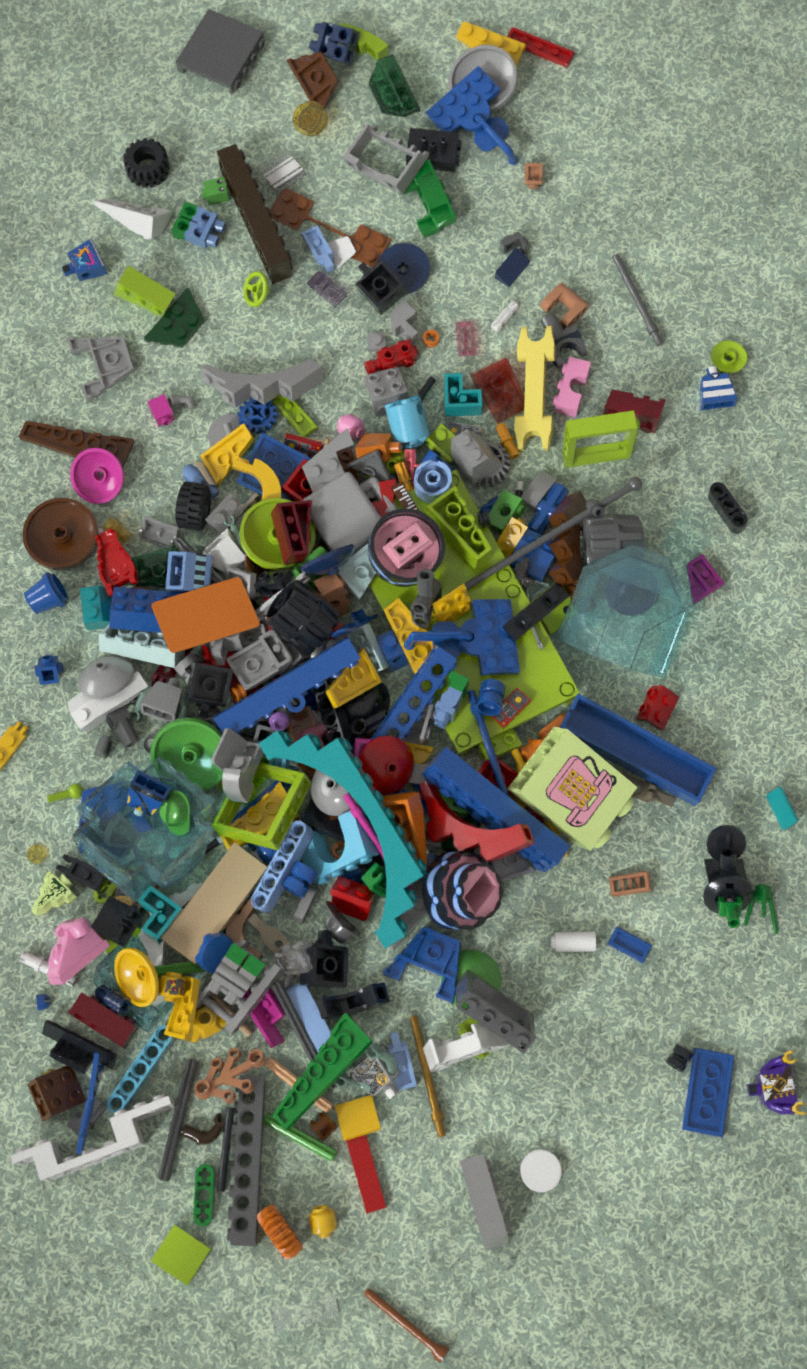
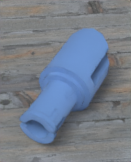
M188 464L184 467L183 479L185 481L209 485L212 500L219 494L220 490L208 484L196 466Z

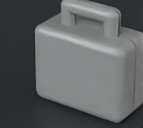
M345 472L303 499V501L312 500L311 521L330 551L353 544L355 549L352 555H354L368 544L376 523L381 519V516L366 494L373 491L379 501L382 500L378 478L371 477L359 485L351 473ZM383 495L384 500L388 506L385 512L397 510L398 508L395 505V503L393 502L392 504V502L385 495Z

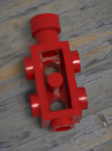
M410 339L402 340L393 346L381 348L376 352V359L365 361L364 367L368 375L376 373L380 369L383 371L402 366L408 368L415 364L419 352L416 345H412Z

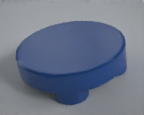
M223 933L206 934L195 957V961L205 971L214 973L232 945V939Z

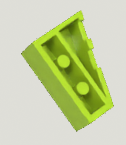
M129 265L118 281L114 295L143 307L157 316L165 314L176 294Z

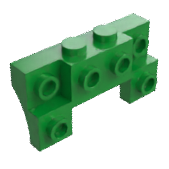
M429 159L424 162L403 192V195L417 190L428 214L417 220V226L423 238L440 232V228L456 223V215L450 205V196L445 194L443 181L438 179Z

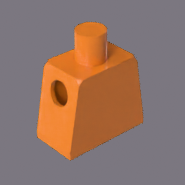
M365 433L355 447L356 456L359 459L379 450L383 461L387 462L393 453L402 452L401 442H393L391 434Z

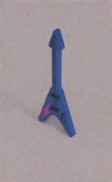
M96 1052L94 1053L89 1092L79 1132L77 1154H82L95 1097L104 1071V1065H99L100 1053Z

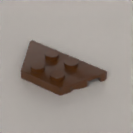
M318 52L312 55L301 56L298 59H287L288 65L313 106L320 107V109L323 108V113L340 82L322 52Z

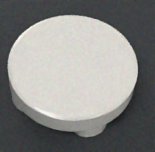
M535 1150L527 1154L523 1159L520 1175L523 1183L532 1191L547 1192L559 1183L562 1168L558 1158L553 1153L547 1150Z

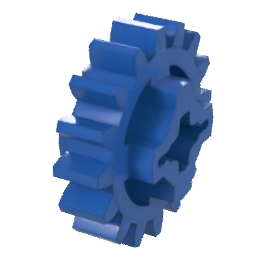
M251 397L249 402H243L244 406H239V424L242 425L244 423L247 425L251 434L253 431H256V435H259L260 431L266 434L267 428L272 430L271 424H277L276 406H273L272 400L264 405L257 400H253Z

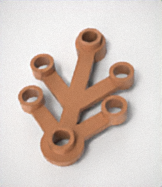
M236 1047L229 1050L225 1064L220 1058H214L211 1061V1067L206 1078L198 1081L195 1085L196 1096L201 1100L214 1096L222 1098L228 1104L233 1103L236 1100V1094L231 1089L226 1091L217 1089L222 1084L240 1088L246 1094L251 1093L254 1089V1084L249 1079L241 1080L235 1077L252 1067H262L266 1062L265 1054L259 1049H254L248 1054V1060L233 1068L234 1063L242 1057L241 1051ZM222 1070L220 1076L214 1079L216 1073Z

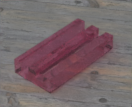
M473 321L455 322L458 356H477ZM460 326H463L465 351H462ZM466 326H470L472 350H469Z

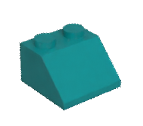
M98 585L80 588L83 623L87 631L105 628L110 623L112 596H108L105 586Z

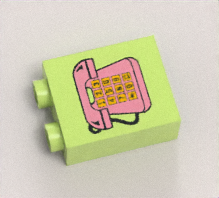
M553 727L507 790L575 845L591 851L593 847L600 848L607 842L611 835V830L608 827L615 817L624 816L632 808L635 801L632 794L637 789V786L568 729Z

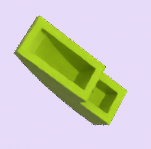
M339 24V26L352 28L360 32L357 47L354 49L361 56L367 52L379 63L389 55L388 45L374 34L353 25Z

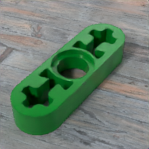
M207 1164L200 1165L195 1172L193 1219L199 1226H207L213 1219L215 1171ZM204 1168L211 1172V1175L206 1178V1183L211 1182L210 1187L204 1185L199 1187V1182L203 1183V1177L200 1176V1172H203ZM202 1189H207L210 1192V1198L205 1202L201 1201L198 1197ZM198 1203L201 1205L210 1204V1208L205 1207V1214L209 1215V1218L205 1219L204 1223H201V1219L197 1217L202 1213V1207L198 1208Z

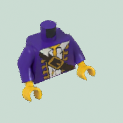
M794 1050L787 1051L784 1055L770 1059L760 1068V1073L756 1075L757 1083L746 1085L749 1097L760 1095L761 1104H766L768 1109L780 1115L807 1114V1112H800V1106L807 1104L797 1102L791 1064H787L798 1061V1059H790V1054L794 1053Z

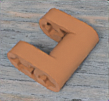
M562 282L540 304V308L546 313H549L559 302L566 306L569 311L560 321L561 325L565 328L573 325L590 306Z

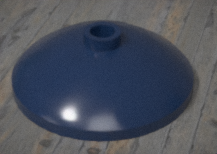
M353 544L340 547L307 562L300 569L306 574L323 575L328 573L329 576L335 575L340 572L339 568L348 562L354 553L355 547Z

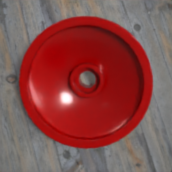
M387 735L377 737L367 743L359 755L363 765L361 768L365 774L368 773L372 778L374 789L383 795L399 791L408 783L414 769L412 751L404 741L397 737ZM393 764V769L389 771V766Z

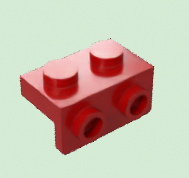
M663 685L651 686L646 693L647 697L638 710L639 713L636 719L646 721L659 730H664L679 696Z

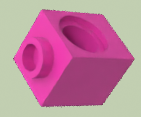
M164 394L147 401L158 427L169 425L175 419Z

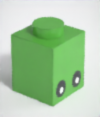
M224 177L203 181L204 189H201L203 199H207L208 205L229 201Z

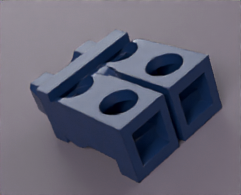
M323 21L322 24L315 23L313 31L319 34L317 41H310L309 49L314 51V53L322 52L326 58L351 66L355 50L338 43L356 48L360 32L352 28Z

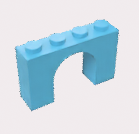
M350 811L338 817L345 839V847L342 856L337 861L329 853L324 834L313 832V836L302 855L303 864L318 873L313 883H318V885L327 884L330 882V878L343 876L344 871L355 870L358 868V864L369 863L372 861V857L379 854L358 819L354 818Z

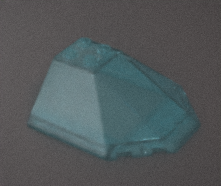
M631 544L584 566L557 639L592 656L622 667L665 678L692 608L670 557Z

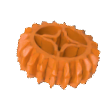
M274 1205L265 1207L257 1214V1219L263 1230L285 1259L290 1260L303 1250L298 1237Z

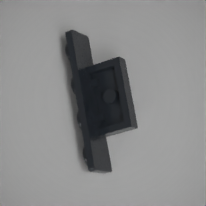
M48 1019L44 1022L42 1034L57 1042L50 1051L49 1057L83 1074L93 1064L95 1052L100 1053V1064L110 1069H113L115 1066L116 1053Z

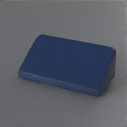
M516 247L496 270L495 279L509 288L529 265L530 260Z

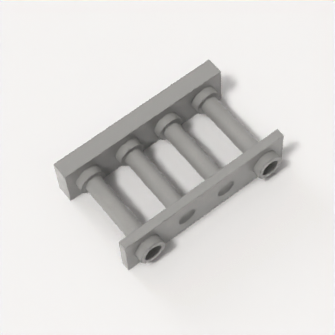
M243 939L241 942L238 941L236 945L248 952L245 959H248L250 954L256 957L246 949L250 943ZM275 963L273 966L265 965L261 970L265 977L261 982L254 981L249 988H251L252 994L249 998L243 999L240 997L236 1002L239 1005V1011L236 1015H230L209 998L212 994L208 990L210 983L204 991H199L196 1007L201 1008L203 1004L226 1021L227 1027L225 1030L231 1035H235L284 970ZM224 986L220 989L225 995L230 991Z

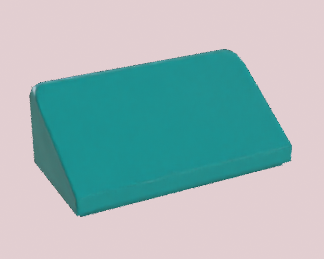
M781 786L766 795L782 830L793 827L798 823L799 820Z

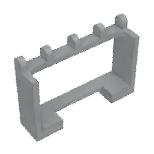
M366 123L342 158L350 168L402 195L428 158L429 152L424 151L421 153V151L417 150L415 153L417 146L411 145L408 149L402 146L403 139L398 138L394 142L388 139L390 132L384 131L381 135L376 132L378 126L372 125L370 127ZM372 137L413 157L398 179L368 167L358 158Z

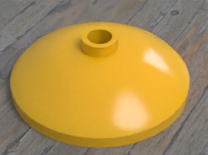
M136 948L121 950L117 954L114 964L115 977L121 992L130 998L131 1003L136 1006L146 1007L151 1005L156 1000L159 991V978L155 966L146 954Z

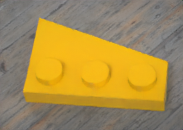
M244 423L200 455L214 481L219 486L231 472L234 460H239L255 440Z
M364 648L358 652L360 655L359 663L350 669L348 666L345 667L342 673L325 691L334 709L382 682Z
M183 976L186 979L184 996L176 999L164 1035L191 1042L200 980Z

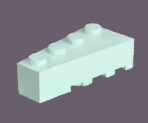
M108 624L99 633V651L172 668H175L185 658V650L176 653L170 652L163 634L159 632L109 628Z

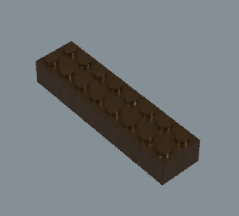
M233 144L216 151L220 171L271 283L275 284L292 277L291 270H293L290 252L284 248L285 242L283 237L278 235L279 230L276 222H272V214L269 207H265L264 196L262 192L259 193L257 189L259 188L258 183L251 176L250 165L244 161L245 155L243 150H239L237 144Z

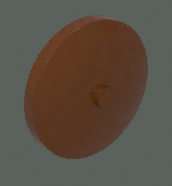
M54 498L39 504L28 515L23 526V543L30 557L39 565L52 570H66L80 565L92 554L97 544L95 536L98 535V526L92 512L81 502L70 498Z

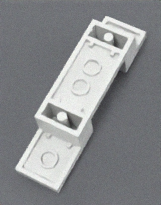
M162 1094L154 1097L151 1103L141 1102L134 1105V1109L130 1111L123 1109L115 1112L114 1117L109 1119L117 1142L112 1140L103 1143V1148L95 1150L90 1148L83 1151L82 1156L75 1157L73 1155L63 1159L58 1143L44 1139L36 1142L35 1147L28 1148L26 1146L15 1150L16 1154L11 1155L12 1163L22 1166L34 1161L40 1181L50 1182L145 1145L138 1121L175 1108L174 1099Z

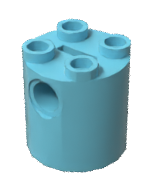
M419 395L385 404L394 442H401L402 446L409 449L422 445L427 437L431 435Z

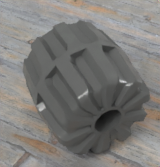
M605 514L602 517L590 516L583 520L581 527L583 539L580 542V547L583 549L582 560H584L585 568L590 570L617 571L621 568L641 565L644 555V532L639 516Z

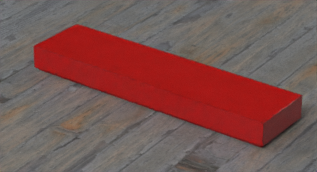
M514 27L511 28L507 35L508 38L524 43L526 45L524 51L568 68L575 54L572 50Z
M366 1135L346 1140L366 1214L386 1208Z

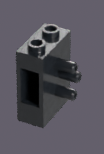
M410 128L408 149L411 145L417 146L415 153L417 150L421 151V153L424 151L429 152L426 160H430L434 170L455 172V167L459 166L460 155H457V152L461 151L462 140H459V132ZM406 154V166L408 165V163L410 162V160L413 158V157H411V156H409V155H407V154Z

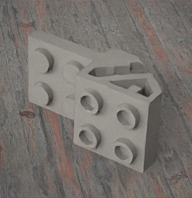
M270 630L259 636V640L228 657L226 661L230 668L233 669V673L242 687L248 692L277 674L282 676L311 659V654L300 651L286 642L274 630Z

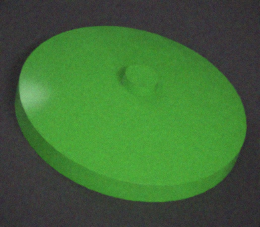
M180 718L167 723L158 731L151 746V762L155 772L167 785L180 791L200 792L213 787L223 776V771L211 762L222 734L213 725L196 718Z

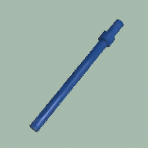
M469 690L467 694L471 704L470 710L472 715L475 716L498 788L509 796L483 715L476 708L477 697L475 691Z

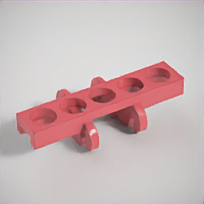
M405 449V465L409 477L412 478L411 483L414 489V468L420 464H416V449Z

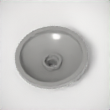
M109 655L91 662L82 671L78 680L79 689L83 695L92 699L113 696L122 691L131 682L134 676V667L130 660L122 656Z
M316 770L311 782V795L315 805L322 812L332 816H341L350 811V807L342 797L348 791L331 777ZM333 781L334 785L333 787H330V784Z

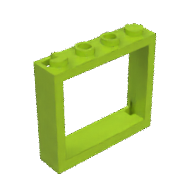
M634 411L567 420L562 446L565 468L631 458V454L634 452V444H636V436H638V428H640V422L638 417L635 418ZM626 432L624 441L575 448L577 439Z
M259 763L251 782H253L257 775L292 784L266 836L230 827L242 802L231 801L228 796L223 801L222 807L215 817L212 826L221 836L278 851L311 787V781L305 773Z

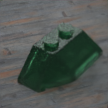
M394 54L378 59L368 86L381 113L407 117L420 112L421 109Z

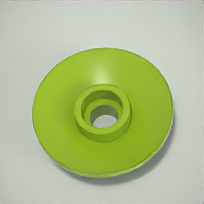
M730 340L717 343L710 355L712 364L719 371L728 374L739 372L747 362L745 349L739 343Z

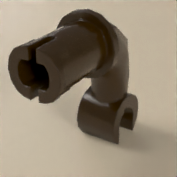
M219 1112L214 1117L215 1125L211 1130L207 1132L205 1130L200 1131L185 1124L181 1135L196 1142L198 1146L210 1144L219 1137L224 1128L225 1121L219 1122L221 1117Z

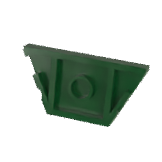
M188 288L146 334L144 341L183 348L205 323V319Z

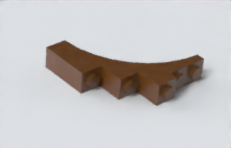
M581 491L565 496L549 516L554 529L587 509V501ZM583 520L556 536L549 544L558 559L550 574L555 582L565 588L580 615L594 611L598 607L589 588L582 565L580 533Z

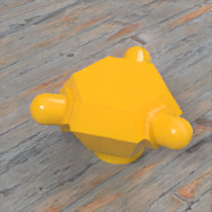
M204 1004L201 1008L196 1007L191 1042L196 1043L200 1038L206 1039L221 1031L222 1027L227 1026L226 1021Z

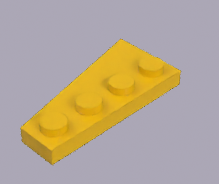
M397 598L384 609V613L414 674H416L433 649V642H415V647L412 650L405 649L404 642L411 632L428 631L425 628L417 627L413 623L411 612Z

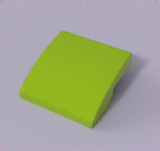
M174 1224L150 1261L188 1286L211 1249Z

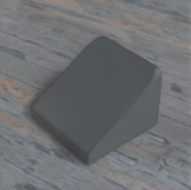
M106 735L99 738L93 755L105 759L108 757L113 743L109 736Z

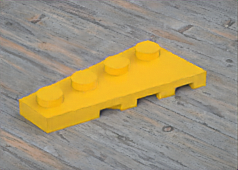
M465 21L462 22L456 38L469 48L492 45L503 49L510 55L516 68L526 48L524 43Z
M281 782L275 785V788L270 793L267 792L262 797V800L254 807H250L247 813L233 822L230 827L261 835L267 834L287 795ZM220 835L227 850H229L234 842L240 847L248 844L247 842Z

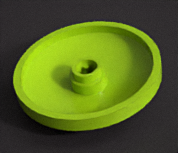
M281 498L262 500L254 504L242 519L239 532L242 548L253 562L266 569L288 570L297 565H284L271 517V512L277 503L292 502L290 500ZM312 521L309 526L308 555L312 552L316 539L315 526Z

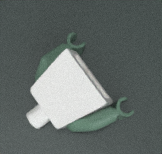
M230 515L232 518L231 524H229L227 519H224V524L230 526V530L227 528L207 548H204L202 545L196 546L199 554L213 556L212 568L215 572L226 573V567L230 566L247 571L244 561L245 552L239 536L240 528L238 525H235L237 518L234 515Z

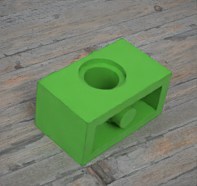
M503 490L489 512L491 526H488V528L502 534L512 517L518 520L524 514L526 504L523 499ZM506 512H510L508 516H504Z

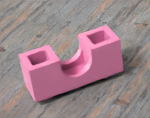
M569 357L568 363H564L562 374L565 375L563 379L559 380L557 387L560 392L559 395H555L553 400V406H556L555 413L576 418L582 394L573 392L570 387L574 384H586L591 362Z

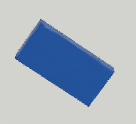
M619 927L615 928L607 944L642 964L652 947L651 944Z

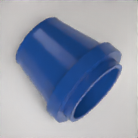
M46 572L39 581L24 592L27 603L36 614L67 605L68 594L59 578L53 573Z

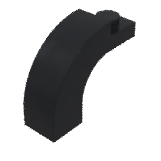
M384 982L370 984L356 991L341 995L321 997L316 999L321 1019L329 1018L332 1020L341 1018L344 1013L353 1015L389 1003L390 999Z

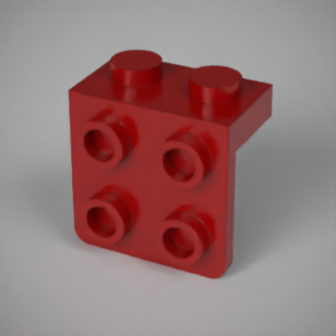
M338 876L330 891V895L333 896L331 902L341 913L362 921L367 920L375 895L368 886Z

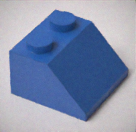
M527 529L514 553L542 535ZM552 540L544 543L509 566L542 582L556 560V556L549 546Z

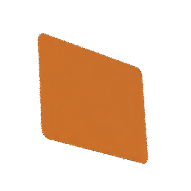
M238 577L159 600L152 604V609L169 651L172 653L258 627L260 624L243 582Z

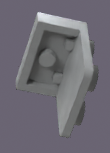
M398 367L364 376V382L371 397L375 417L386 414L385 404L409 398Z
M431 703L428 709L424 708L422 710L424 713L421 719L413 723L411 733L407 738L404 737L402 741L420 745L428 744L431 735V727L429 726H433L435 721L434 703Z
M226 728L212 756L211 762L224 771V768H230L235 755L252 757L255 763L248 777L252 781L264 752L258 743L247 742L232 729Z

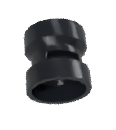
M676 1044L673 1048L672 1056H668L665 1062L683 1073L686 1068L685 1064L691 1060L693 1054Z

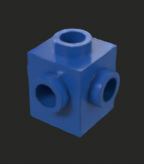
M45 655L39 658L38 664L35 665L36 677H39L40 685L60 682V676L64 673L63 663L59 662L58 655Z

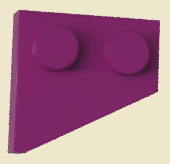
M703 554L687 563L686 568L694 605L724 586V581Z

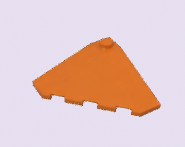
M419 792L383 796L384 805L392 810L395 816L393 818L394 821L404 829V837L414 845L416 856L418 859H422L427 867L424 812Z

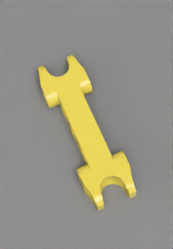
M546 326L544 337L536 342L529 339L527 327H521L517 343L518 362H526L524 416H515L514 430L518 451H524L525 443L531 436H539L542 439L544 451H549L553 436V415H545L546 362L555 361L556 356L552 326Z

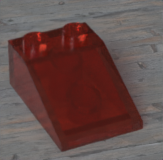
M507 357L499 358L469 373L476 389H481L482 400L497 424L524 410L525 396Z

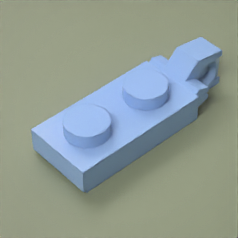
M318 226L302 232V238L319 266L324 265L328 273L334 271V264L332 262L334 260L333 252Z
M398 1032L391 1033L392 1044L387 1046L388 1052L396 1058L399 1076L394 1079L396 1088L399 1091L416 1087L408 1046H406L405 1041L400 1042Z

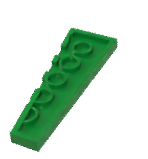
M344 1013L331 1031V1036L319 1048V1052L314 1060L309 1062L304 1074L297 1079L292 1089L272 1114L284 1130L288 1131L362 1055L367 1047L373 1043L371 1038L349 1014Z

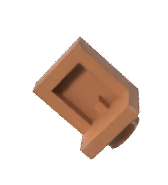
M525 163L524 185H528V189H539V186L543 184V163Z

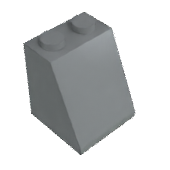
M466 429L451 439V458L472 486L503 467L501 461L482 436Z

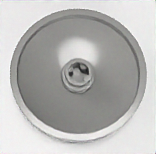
M492 45L476 46L464 52L454 62L448 79L449 90L479 66L501 90L488 103L492 113L502 108L512 98L518 83L517 68L510 55L503 49Z

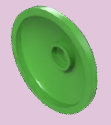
M464 950L460 952L457 982L465 971L469 969L500 990V970L496 962L489 955L478 950ZM464 1001L461 1006L467 1009L469 1005Z

